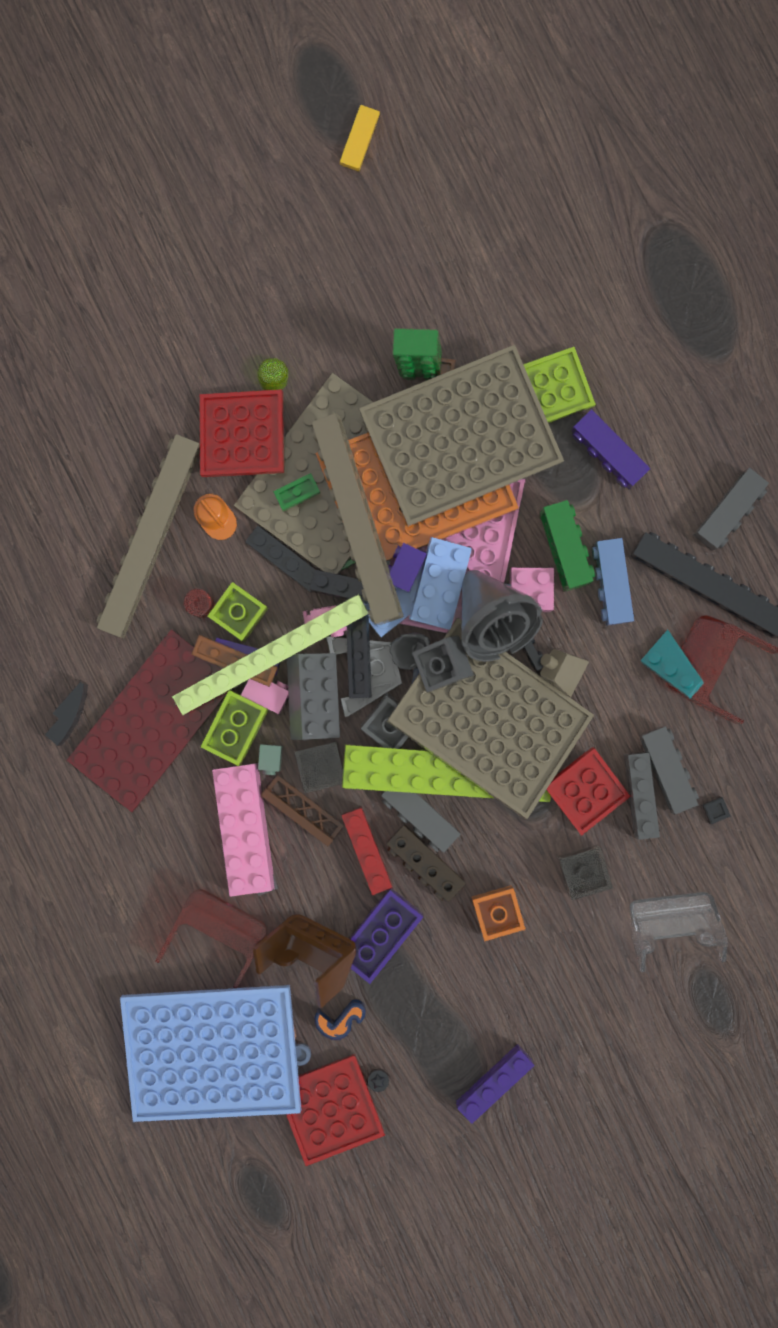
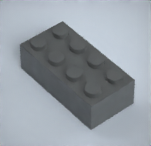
M336 653L295 654L288 657L287 673L291 740L340 738Z

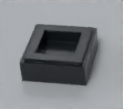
M723 797L702 804L710 824L731 817Z

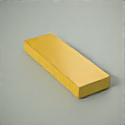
M360 105L343 151L340 165L360 171L380 116V111Z

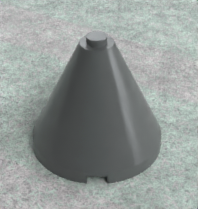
M468 571L462 583L461 642L463 648L472 659L477 661L499 660V654L509 650L512 654L527 645L541 628L543 618L541 617L542 608L533 597L481 571Z

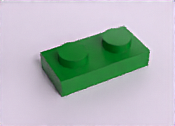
M311 473L273 491L283 512L321 493Z

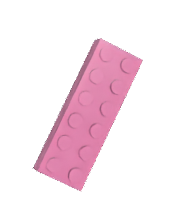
M258 763L214 769L212 771L229 895L231 897L272 891L274 889L273 867L264 802L261 796L262 787Z

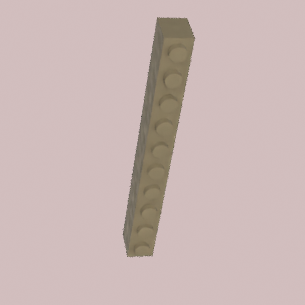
M334 413L313 421L314 429L311 432L314 440L318 441L320 447L318 455L326 466V469H324L325 477L332 485V489H330L331 496L334 501H337L338 509H336L339 520L343 521L345 527L343 534L351 546V549H349L350 557L356 562L358 568L355 570L356 576L359 581H362L364 587L362 595L364 600L369 603V617L377 625H383L403 618L404 615L390 576L388 564L342 419Z
M177 434L168 443L167 450L169 452L167 457L162 459L159 467L161 472L153 480L152 494L147 496L144 502L145 511L143 516L140 515L137 519L136 527L138 528L135 535L132 534L129 539L128 546L130 548L128 553L124 554L120 561L121 570L113 578L112 585L114 587L112 592L107 594L104 604H106L105 609L99 613L96 621L98 629L120 638H125L200 454L199 443Z

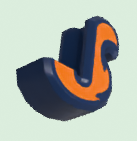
M352 999L335 1021L318 1008L314 1017L315 1026L323 1036L331 1040H341L351 1031L352 1020H356L358 1024L363 1021L366 1014L365 1004L361 1000Z

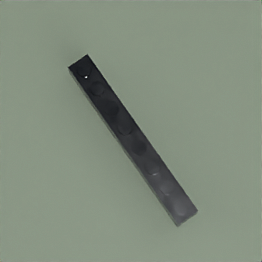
M653 532L642 534L630 557L774 639L778 638V605L775 606L769 603V598L758 594V596L751 592L752 589L748 586L732 582L733 578L724 573L722 575L714 571L715 568L713 566L697 562L695 556L690 553L683 554L678 551L679 548L670 542L667 544L662 542L657 534Z

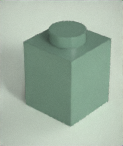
M260 744L258 770H263V774L275 775L276 771H281L283 746Z

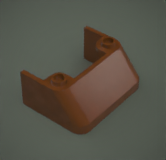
M292 915L253 947L256 972L260 975L273 963L280 966H289L297 960L323 972L314 981L317 1006L322 1008L343 989L356 955V944L351 939L303 915Z

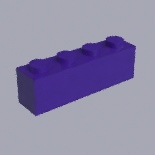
M592 409L572 428L573 438L578 443H583L588 448V453L593 458L597 457L602 462V467L608 473L612 472L617 477V482L623 488L627 487L630 489L651 469Z
M517 1044L456 1101L457 1109L471 1124L474 1123L535 1066L532 1059Z

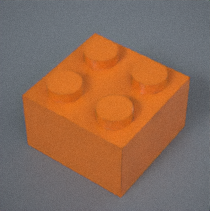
M512 885L471 897L484 941L525 930Z

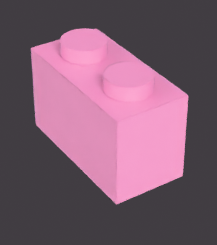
M249 679L241 696L280 714L289 698L288 685L277 681L276 684L272 682L271 686L268 687Z

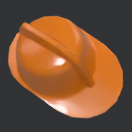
M205 494L195 502L194 516L209 536L217 540H225L233 535L237 527L236 518L223 499L218 495Z

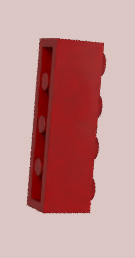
M362 806L343 813L344 824L372 895L392 888L390 877Z

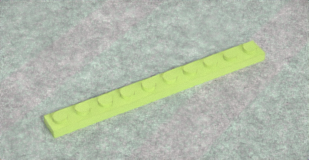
M357 595L172 697L182 715L360 619L368 614V610L361 597Z

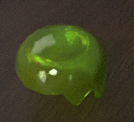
M277 358L263 360L258 367V382L264 390H280L285 388L289 376L287 366Z

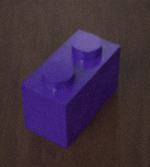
M403 543L402 547L397 546L393 555L396 558L394 565L388 566L393 585L406 592H410L427 553Z

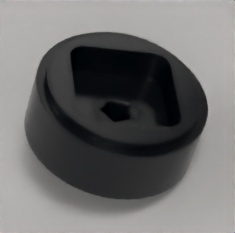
M382 1069L371 1071L368 1076L369 1087L375 1092L384 1091L389 1084L387 1072Z

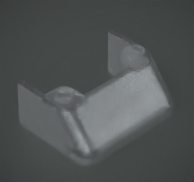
M698 892L640 899L630 904L633 944L641 972H645L646 954L652 953L655 949L654 940L695 935L700 945L705 947L716 946L721 962H726L728 938L714 898L709 893Z

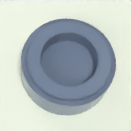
M296 1043L297 1065L302 1066L310 1060L311 1049L305 1043Z

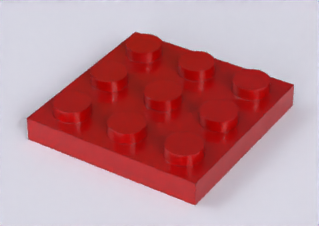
M593 747L558 773L546 789L581 836L631 797Z

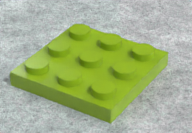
M575 347L523 364L548 423L596 405Z

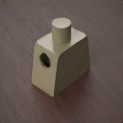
M553 649L550 654H544L541 658L543 668L540 676L571 697L589 661Z

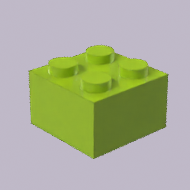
M232 582L208 617L245 642L269 608Z

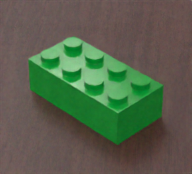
M394 329L393 356L400 377H403L405 380H415V377H424V380H430L441 375L442 349L438 330Z
M568 500L543 507L539 516L563 591L567 592L590 584L594 581L595 572L593 566L588 565L586 557L589 554L586 545H582L580 537H582L581 528L574 521L576 516L574 506L572 504L569 505Z

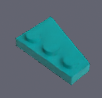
M669 630L662 635L641 659L643 665L689 699L704 683Z

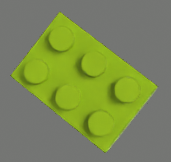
M229 690L201 748L237 766L242 765L269 709Z

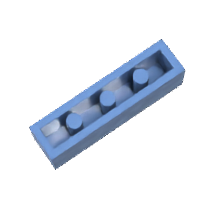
M618 538L597 541L594 547H592L593 560H597L598 568H595L596 580L600 581L598 598L599 601H603L604 609H601L602 621L606 622V626L633 622L634 615L623 540Z

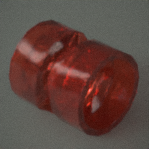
M202 589L191 590L184 598L185 609L189 614L197 618L208 617L215 606L213 597Z

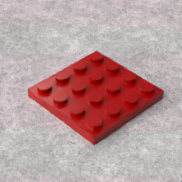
M282 389L200 394L201 477L284 473Z
M355 1054L298 1075L302 1110L301 1113L286 1115L305 1166L385 1136L383 1126Z

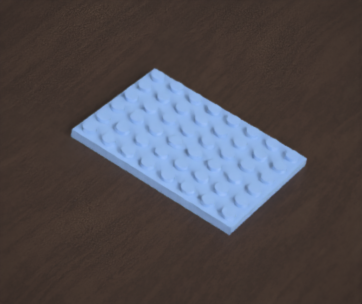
M290 985L131 994L120 997L133 1122L301 1113Z

